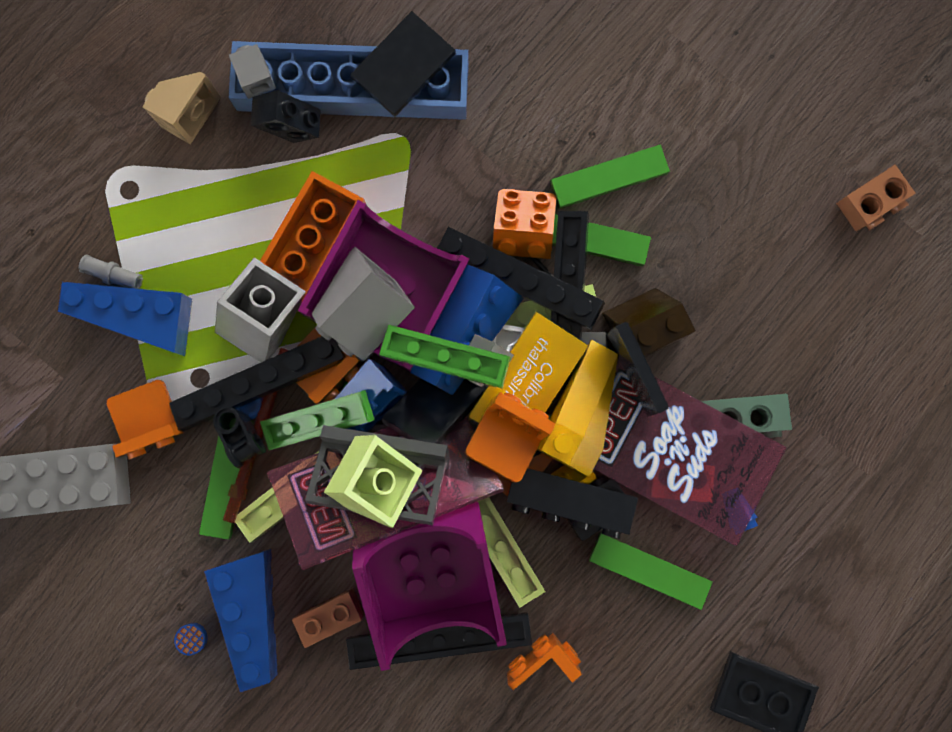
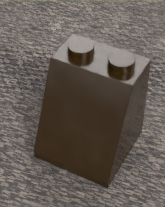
M653 288L602 313L610 330L624 322L629 324L644 357L679 342L696 332L683 304L657 288Z

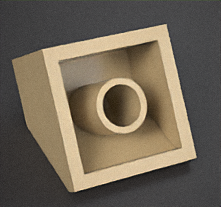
M198 72L158 82L156 87L151 89L146 95L143 108L161 128L191 145L221 96L204 73Z

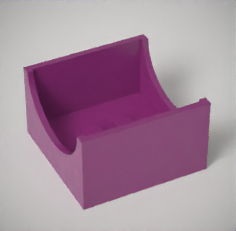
M357 200L298 311L307 319L316 323L312 312L350 251L356 247L395 279L415 308L397 327L430 335L468 265L469 258L463 255L447 253L416 239L378 216L367 204ZM382 343L372 352L408 372H411L414 366L380 356Z
M478 497L457 501L456 503L437 505L433 526L398 519L393 528L374 522L372 519L353 522L358 539L353 540L352 570L381 671L390 669L394 655L404 644L425 632L451 626L473 627L492 636L497 647L507 645ZM429 507L412 510V512L427 515Z

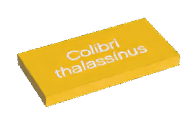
M535 312L510 351L514 356L509 364L503 389L488 385L469 414V417L479 423L490 401L499 392L513 394L527 408L531 410L535 408L545 413L589 345L538 312Z

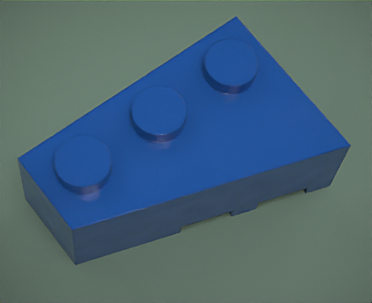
M368 359L335 399L366 390L375 420L347 429L369 432L408 391L386 367Z

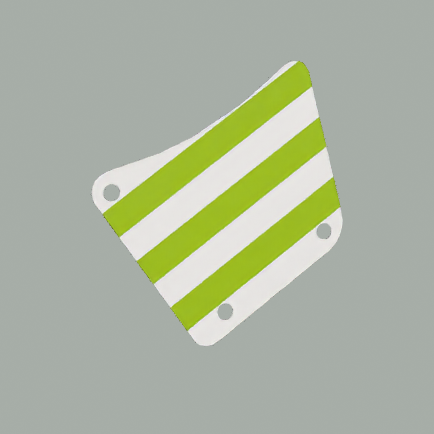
M396 133L381 134L363 142L317 156L242 169L191 170L133 165L116 170L107 181L105 193L122 268L143 276L140 289L178 292L192 298L185 356L138 340L147 383L155 380L164 381L170 398L174 401L202 389L193 386L190 381V376L196 369L202 368L209 373L210 380L206 385L208 386L261 363L215 333L217 301L253 258L261 260L311 171L364 198L367 206L374 213L401 230L411 157L408 140ZM126 181H133L138 184L139 193L133 199H125L120 194L121 185ZM297 310L281 345L271 358L296 348L317 326V323L307 319Z

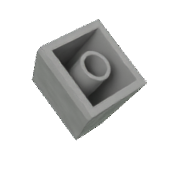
M354 247L315 307L312 315L317 323L315 329L322 337L327 340L333 338L338 342L340 349L348 356L352 357L355 354L365 361L383 342L388 325L397 327L415 307L395 279Z
M253 258L217 301L215 333L259 362L266 361L271 358L281 345L306 291L256 258Z

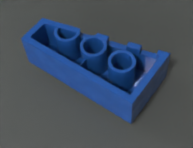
M467 265L430 336L465 345L470 344L475 334L493 341L524 298L495 275ZM415 365L410 372L451 395L455 393L464 380L460 377Z
M62 282L58 312L185 356L192 298L178 292Z
M271 549L204 571L240 692L270 683L278 675L276 634H274L275 612L272 598Z

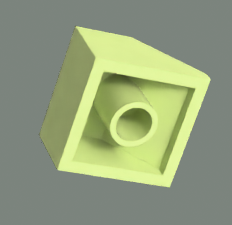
M376 435L355 436L324 493L347 509L393 528L423 470Z

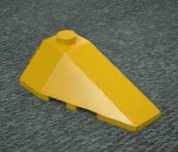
M590 340L588 343L589 346L582 355L549 419L556 423L551 435L541 440L537 448L538 451L587 477H590L604 449L618 359L617 353L593 340Z

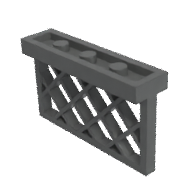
M323 425L320 435L322 443L305 498L307 504L351 511L330 496H316L318 486L332 479L338 468L336 466L331 470L328 469L325 464L328 452L340 453L344 457L355 436L376 435L421 470L424 468L437 469L435 479L427 485L423 486L418 479L416 484L419 490L409 496L404 506L406 511H402L398 517V520L433 526L445 469H448L450 460L448 445ZM431 489H433L432 495H431V497H430V495L428 494V491H430ZM422 495L430 503L427 515L413 513L408 504Z

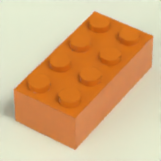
M311 171L260 262L306 291V296L357 200L366 204L365 199Z

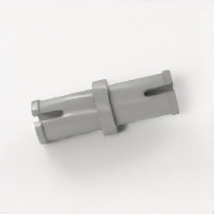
M87 254L79 262V272L100 278L107 285L116 284L121 287L140 289L143 276L141 274L120 268L118 263L112 261L107 263Z

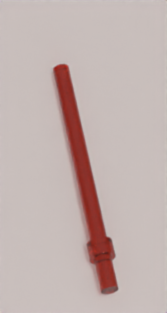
M280 348L278 355L289 350ZM278 391L263 398L254 425L261 439H263L264 434L260 422L270 418ZM257 454L244 462V466L239 469L235 484L230 486L227 495L230 496L223 517L224 521L235 523L241 502L246 500L249 491L246 487Z

